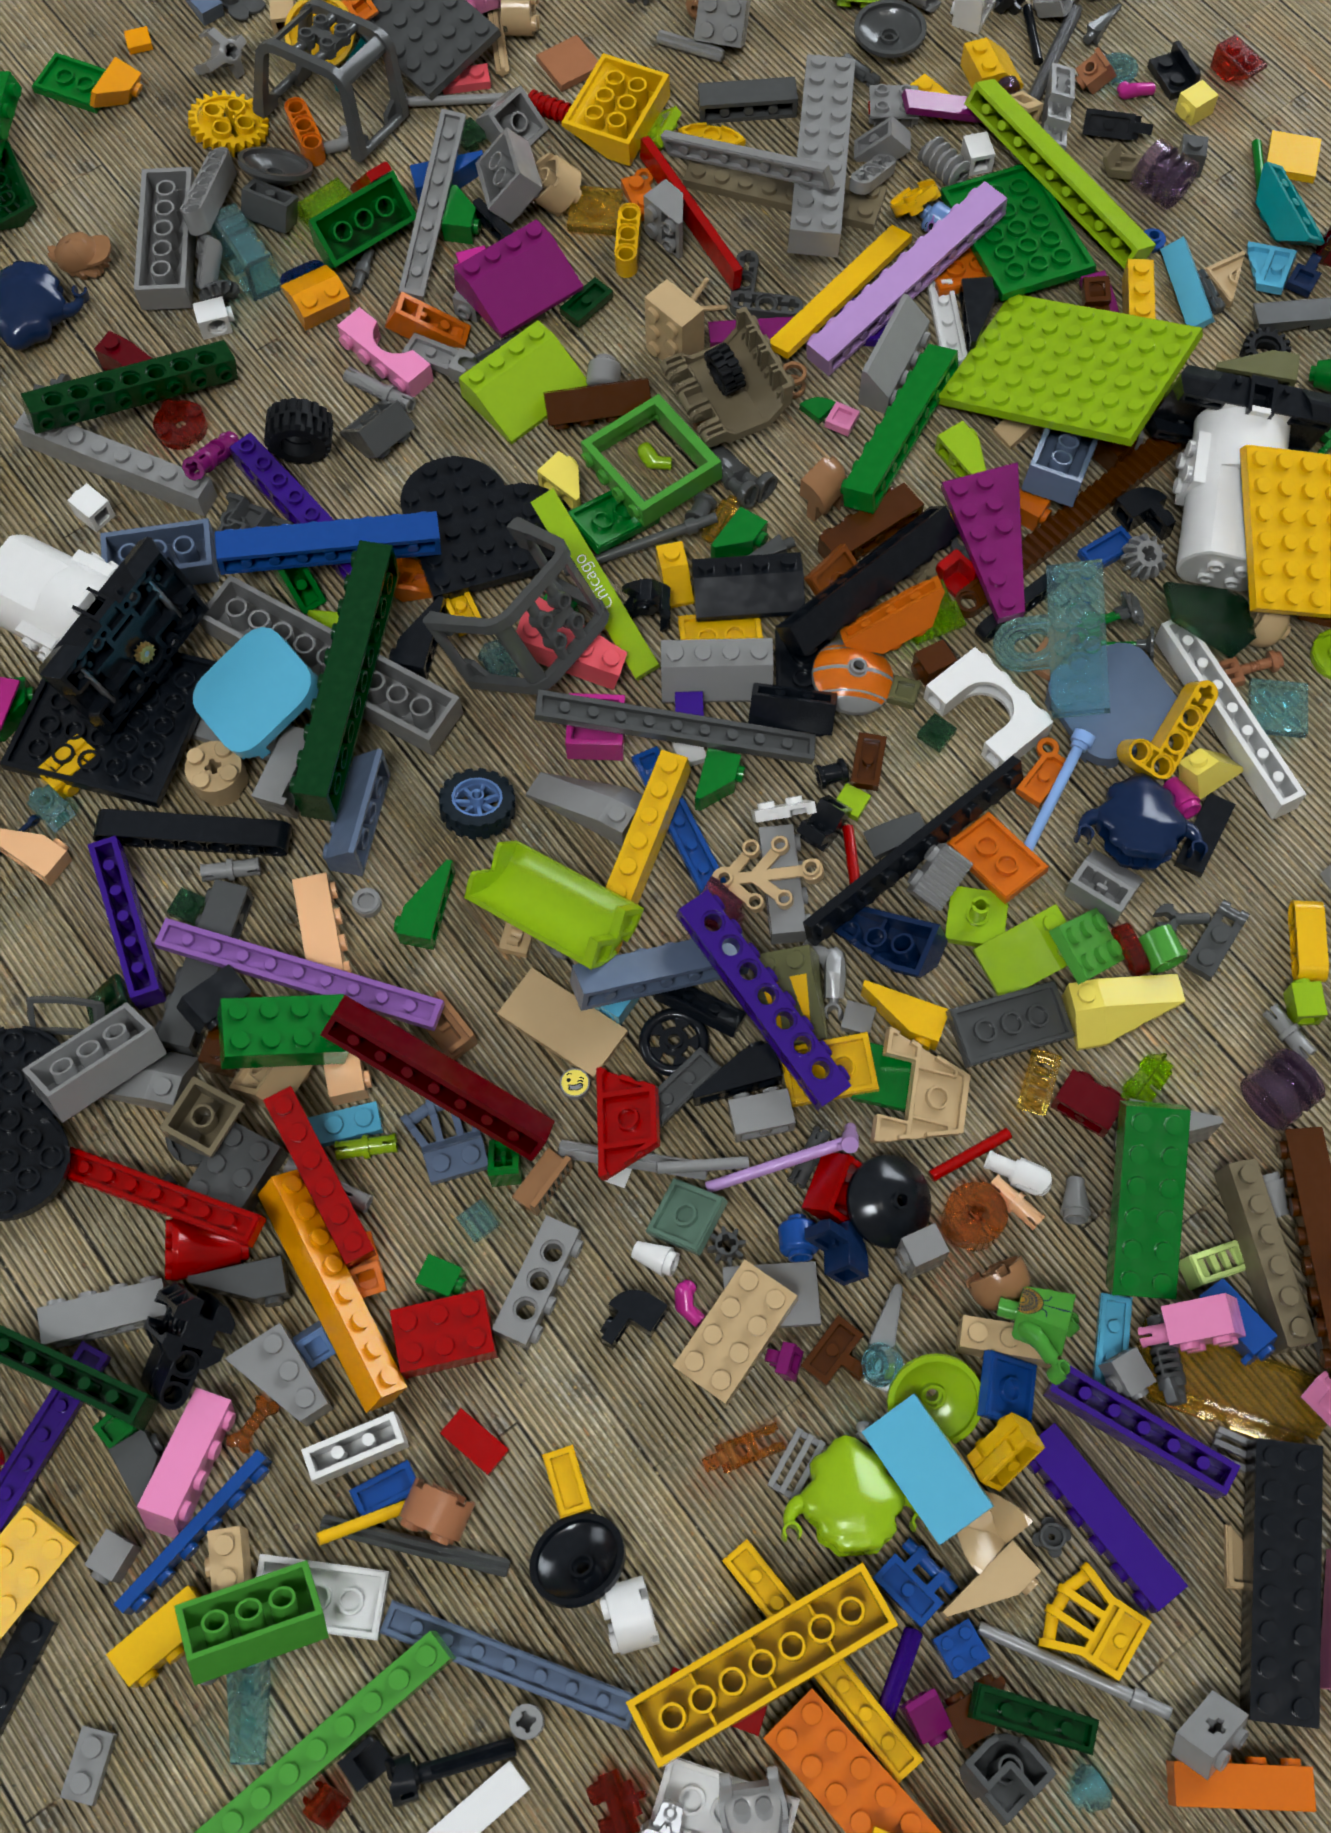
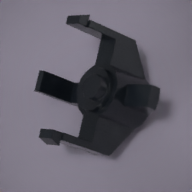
M646 578L632 581L622 586V592L629 595V598L624 603V607L632 619L639 615L649 616L658 612L661 616L660 632L663 633L670 629L671 606L670 587L668 585Z

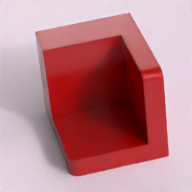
M957 548L936 566V572L942 586L955 598L962 588L977 578L972 562Z

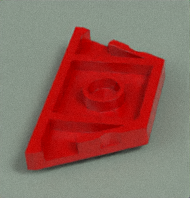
M597 1067L598 1177L605 1181L660 1147L658 1088L654 1084L645 1081H635L630 1076L623 1074L620 1076L608 1072L605 1068Z

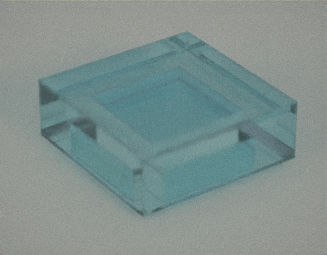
M481 1199L456 1217L474 1244L500 1226Z

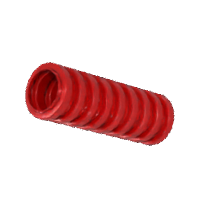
M535 89L528 94V97L542 117H547L549 120L553 119L554 122L560 121V124L572 105L569 102L565 103L564 100H558L556 97L552 98L551 95H545L543 92H538Z

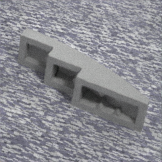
M1052 62L1046 87L1041 127L1065 150L1067 147V130L1071 123V106L1075 100V69Z

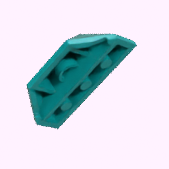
M1266 162L1263 165L1255 203L1260 210L1259 215L1261 219L1268 224L1271 230V237L1276 242H1284L1291 245L1322 246L1325 243L1324 238L1295 186L1286 175L1283 166Z

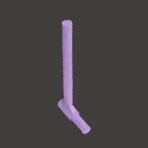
M847 1123L840 1138L706 1181V1189L713 1193L844 1150L846 1153H854L859 1147V1135L856 1131V1126L853 1123Z

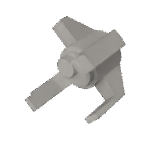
M212 27L198 35L199 38L207 36L213 46L210 51L211 57L204 63L193 67L197 75L210 73L218 67L227 66L236 79L245 74L241 61V49L247 42L242 34L231 36L227 39L217 29Z

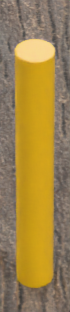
M405 1500L317 1532L315 1535L318 1545L327 1544L398 1517Z

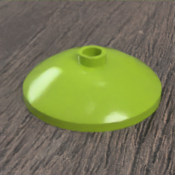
M939 1353L922 1355L906 1363L892 1379L887 1393L888 1412L912 1394H916L941 1431L953 1444H956L974 1430L981 1416H977L980 1381L975 1372L965 1362L954 1356ZM935 1389L936 1393L933 1396H927V1391Z

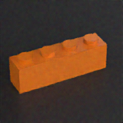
M1231 1756L1225 1769L1222 1772L1216 1770L1207 1780L1177 1758L1176 1761L1166 1760L1168 1805L1176 1807L1316 1812L1313 1767L1301 1766V1758H1279L1280 1765L1267 1764L1266 1757L1245 1756V1763H1232Z

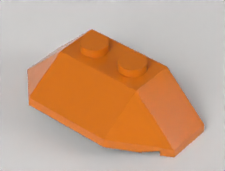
M938 575L913 585L862 614L849 626L842 628L840 634L844 645L848 648L885 654L888 651L897 650L906 641L925 634L928 629L933 627L945 593Z

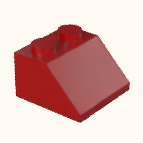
M832 1153L821 1157L801 1208L819 1220L830 1218L837 1224L847 1220L850 1221L846 1205L847 1188L852 1175L862 1163L850 1154Z

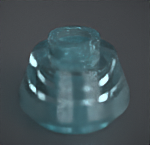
M881 1342L873 1343L866 1349L862 1357V1372L872 1386L885 1387L891 1384L898 1371L903 1367V1360L901 1355L889 1345Z
M1080 1764L1069 1780L1071 1789L1067 1791L1075 1807L1078 1810L1084 1808L1088 1813L1110 1808L1113 1797L1101 1775L1091 1764Z

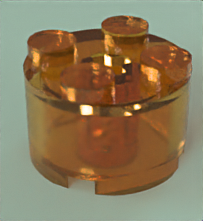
M970 1182L957 1187L946 1201L941 1217L942 1230L946 1238L957 1247L959 1246L972 1252L985 1250L996 1242L1007 1224V1205L1001 1194L989 1183ZM970 1212L980 1217L978 1222L975 1218L970 1219L968 1217Z

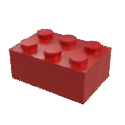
M483 1289L389 1310L400 1373L405 1379L499 1358L492 1331L493 1326L487 1296Z

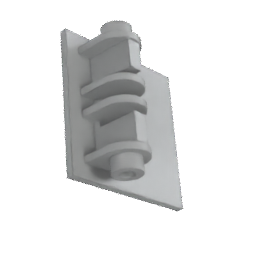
M909 84L869 85V124H873V127L893 116L898 121L901 119L900 123L905 127L913 128V125H918L920 116L906 114L902 99L904 89L918 90V86Z

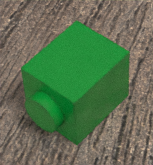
M428 1253L415 1283L419 1289L440 1298L462 1294L466 1287L467 1279L464 1278L466 1274L463 1268Z

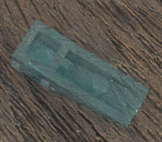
M270 1659L226 1674L231 1765H264L266 1762L271 1685Z

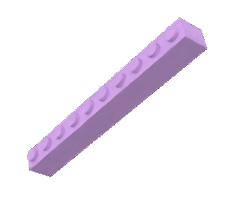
M985 181L979 187L973 188L960 204L957 203L952 207L945 218L938 220L925 236H920L911 249L901 253L897 261L890 268H885L877 280L872 284L866 285L855 300L849 301L844 306L843 311L836 317H831L821 331L811 335L806 343L807 359L830 376L862 347L870 336H874L889 321L903 293L908 294L913 300L1006 214L1007 197Z

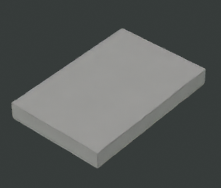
M816 1261L754 1265L798 1295L797 1303L780 1328L821 1326ZM740 1266L722 1267L724 1289Z

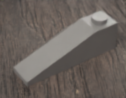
M543 772L538 774L526 793V797L620 846L623 845L643 796L628 787Z
M167 1052L166 1055L158 1059L154 1064L146 1067L127 1082L117 1086L103 1098L169 1113L191 1078L195 1077L199 1065L198 1058L175 1052Z

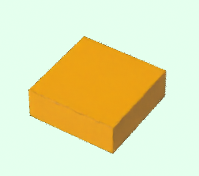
M147 26L124 31L130 55L154 50Z

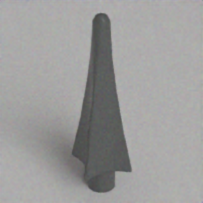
M1118 3L1104 15L1087 24V33L1083 37L1084 43L1090 44L1093 41L1098 45L1110 22L1121 9V3Z
M778 534L748 556L787 553V550L795 547L796 544L792 536L782 540L780 534Z

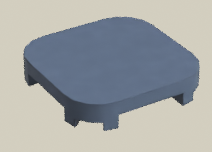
M1119 642L1108 645L1056 671L1048 683L1045 704L1048 712L1054 711L1070 737L1075 728L1084 729L1096 737L1091 749H1087L1085 753H1082L1080 759L1084 763L1089 761L1095 765L1106 766V769L1117 767L1120 761L1117 757V747L1121 741L1125 739H1145L1151 742L1177 697L1149 656L1141 648L1131 643ZM1135 745L1132 748V755L1137 753Z

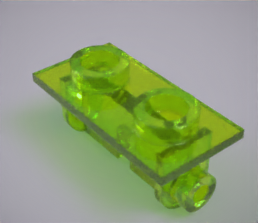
M1150 1054L1144 1057L1138 1065L1139 1070L1123 1085L1121 1097L1127 1101L1131 1098L1152 1102L1157 1094L1150 1088V1085L1152 1084L1157 1090H1161L1172 1075L1171 1069L1173 1065L1164 1060L1167 1054Z

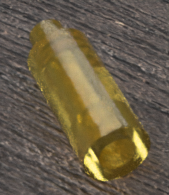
M729 495L727 500L720 501L715 510L718 523L707 526L703 530L701 537L708 544L713 543L738 510L736 507L738 501L735 496Z

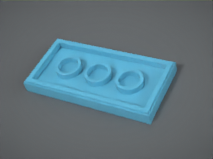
M912 1394L862 1431L864 1437L939 1546L994 1507L991 1500L916 1394Z

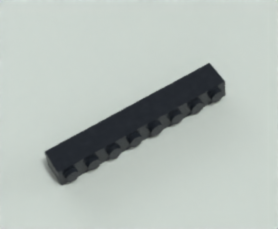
M946 505L927 508L777 625L775 628L789 654L807 657L815 653L819 644L835 637L837 630L842 626L854 622L857 619L856 615L862 610L873 607L876 604L875 600L881 595L892 592L895 589V584L912 576L914 569L919 565L931 561L933 554L938 550H943L952 544L951 540L960 533Z

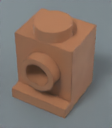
M1099 47L1094 50L1096 53L1075 68L1078 73L1075 80L1082 90L1087 87L1092 95L1117 76Z

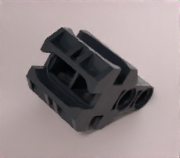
M177 1282L160 1289L154 1300L157 1303L168 1306L163 1320L148 1316L144 1324L147 1336L154 1346L142 1372L141 1382L144 1388L168 1410L178 1409L185 1404L199 1369L205 1370L221 1361L225 1350L211 1345L216 1332L220 1331L231 1335L236 1325L230 1309L211 1293L199 1289L197 1296H194L186 1289V1285Z

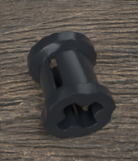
M843 758L837 759L836 763L822 767L820 765L814 766L816 780L820 789H826L827 785L840 781L843 783L849 782V773Z

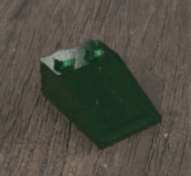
M1166 582L1163 585L1172 622L1228 657L1233 658L1257 638L1253 626L1255 623L1248 609L1249 603L1242 595H1235L1231 591L1222 588Z

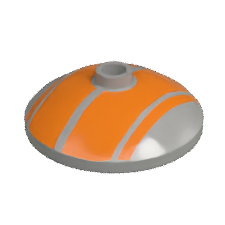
M838 640L825 646L818 653L812 667V682L815 690L837 693L836 711L848 715H866L881 708L887 701L894 680L892 668L883 654L848 648L844 645L843 640Z

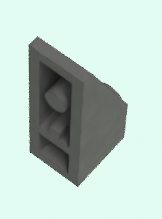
M281 1255L188 1276V1282L196 1289L260 1305L265 1304V1307L280 1306L284 1304V1300L292 1298L287 1262Z

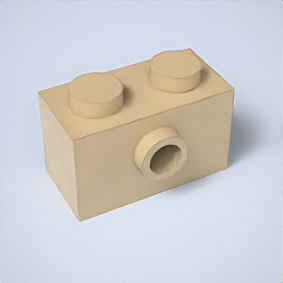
M239 1525L207 1531L209 1557H205L204 1568L206 1577L211 1579V1593L252 1579L248 1529Z

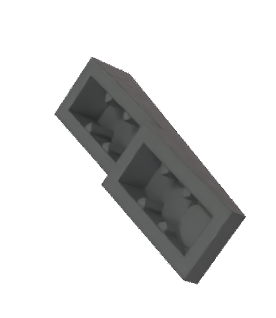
M1331 297L1253 303L1252 318L1255 329L1261 328L1264 332L1265 327H1270V332H1274V329L1282 332L1308 326L1310 332L1331 327Z

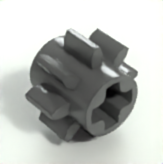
M722 1226L721 1233L718 1236L711 1234L710 1239L715 1245L707 1247L708 1253L716 1254V1265L722 1260L727 1262V1265L730 1267L735 1257L740 1260L743 1259V1254L738 1248L745 1247L746 1240L738 1241V1229L731 1233L726 1232V1228ZM728 1241L729 1246H731V1252H725V1249L722 1248V1242Z

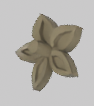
M939 560L919 565L920 571L914 572L910 578H917L918 583L937 576L936 566Z

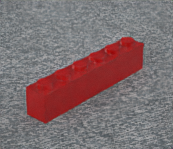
M289 1086L264 1099L263 1102L348 1270L376 1256L375 1249L292 1087Z

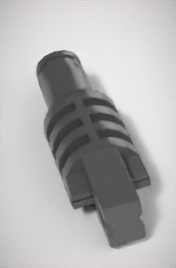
M1162 1314L1146 1318L1148 1326L1164 1323ZM1169 1342L1152 1345L1150 1347V1355L1153 1358L1152 1364L1155 1366L1156 1381L1159 1390L1164 1394L1166 1404L1179 1406L1187 1403L1184 1386L1187 1382L1185 1372H1183L1181 1355L1178 1352L1179 1348L1170 1346Z

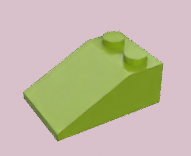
M1057 904L972 950L997 996L1025 989L1068 966L1049 933L1050 930L1066 923Z

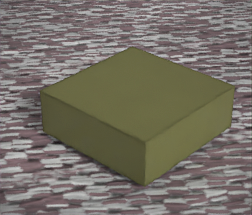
M895 675L887 703L914 710L922 682Z

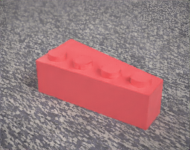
M540 597L535 601L542 611L550 612L554 610V608L548 605L547 601ZM526 611L520 618L516 632L536 662L550 667L558 656L553 649L544 646L543 637L537 628L530 625V615ZM565 627L557 630L566 635L567 647L575 638L574 634ZM598 635L566 673L614 690L627 652Z

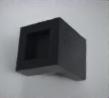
M376 1734L368 1736L337 1764L356 1791L360 1792L365 1790L386 1771L384 1760L391 1758V1755Z

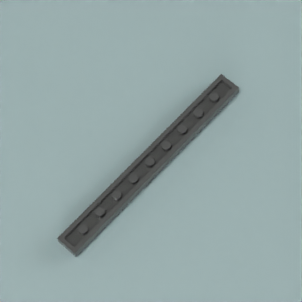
M538 689L536 695L534 720L806 764H812L815 758L816 734Z

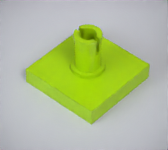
M958 886L948 903L945 927L947 943L978 947L1004 933L1008 903L1004 904L989 890Z

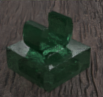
M469 117L465 121L460 145L466 151L474 152L479 149L478 143L485 140L486 135L485 131Z

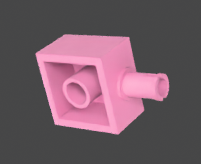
M1227 1293L1161 1306L1164 1323L1138 1327L1139 1336L1152 1335L1139 1338L1143 1348L1169 1342L1170 1346L1180 1348L1181 1352L1187 1351V1354L1206 1351V1345L1212 1343L1213 1345H1219V1347L1239 1344L1238 1338L1246 1337L1237 1298Z

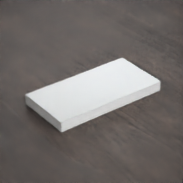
M260 1554L256 1577L305 1560ZM307 1560L323 1610L328 1634L379 1641L390 1571Z
M682 1758L669 1763L664 1770L651 1819H655L664 1798L684 1805L680 1828L684 1830L683 1833H723L718 1808L719 1774L723 1772ZM730 1775L732 1784L750 1782ZM785 1794L789 1819L788 1833H791L800 1799Z

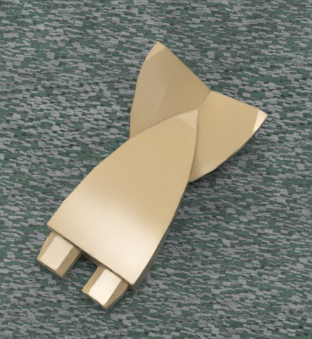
M946 1436V1438L953 1446L957 1454L960 1456V1458L965 1463L969 1471L972 1473L976 1481L979 1483L975 1474L973 1473V1471L971 1470V1468L969 1467L961 1453L958 1451V1449L952 1443V1441ZM986 1490L984 1492L994 1507L957 1533L965 1557L978 1574L990 1564L1009 1541L1033 1522V1519L1017 1505Z

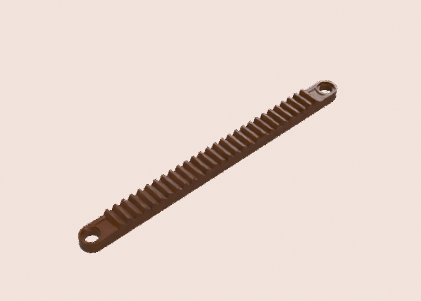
M1149 437L1144 444H1140L1137 450L1134 449L1130 456H1125L1123 461H1119L1114 468H1110L1107 474L1104 473L1099 480L1096 479L1092 486L1089 485L1084 492L1081 491L1075 499L1073 507L1065 505L1054 516L1051 515L1047 522H1042L1039 528L1036 527L1031 534H1027L1025 539L1022 540L1023 578L1115 505L1118 497L1135 489L1186 448L1187 445ZM978 577L956 594L954 611L963 618H973L989 606ZM971 599L974 601L975 606L973 608H965L961 605V600Z

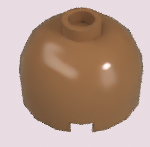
M1012 1256L988 1266L990 1269L983 1272L981 1278L978 1271L965 1281V1285L976 1303L984 1309L996 1311L998 1310L1001 1297L1020 1301L1023 1288L1030 1287V1274L1022 1256Z

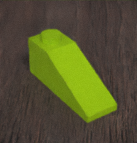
M963 420L937 435L935 452L958 478L986 471L978 435Z

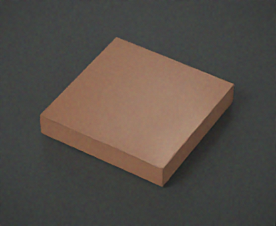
M578 35L536 54L537 62L561 92L587 80L598 62L597 58Z

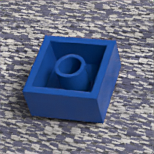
M969 1618L931 1639L952 1679L959 1677L991 1658Z

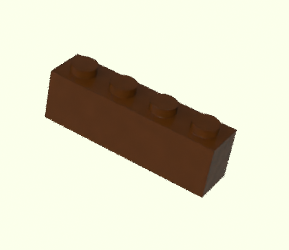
M647 377L543 392L547 422L549 426L554 425V430L569 428V423L580 422V426L596 424L595 419L605 418L606 422H614L622 415L651 399L649 379Z
M905 483L900 484L896 488L891 487L886 492L874 514L858 511L854 515H847L837 526L824 530L819 536L817 552L825 559L839 544H846L856 561H858L923 512L924 503Z

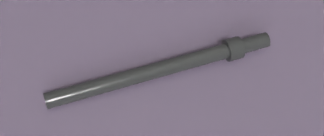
M715 512L697 519L691 517L683 520L684 523L606 550L598 555L595 554L594 557L600 565L684 534L690 536L698 533V529L718 523ZM565 567L563 569L566 576H569L570 573Z

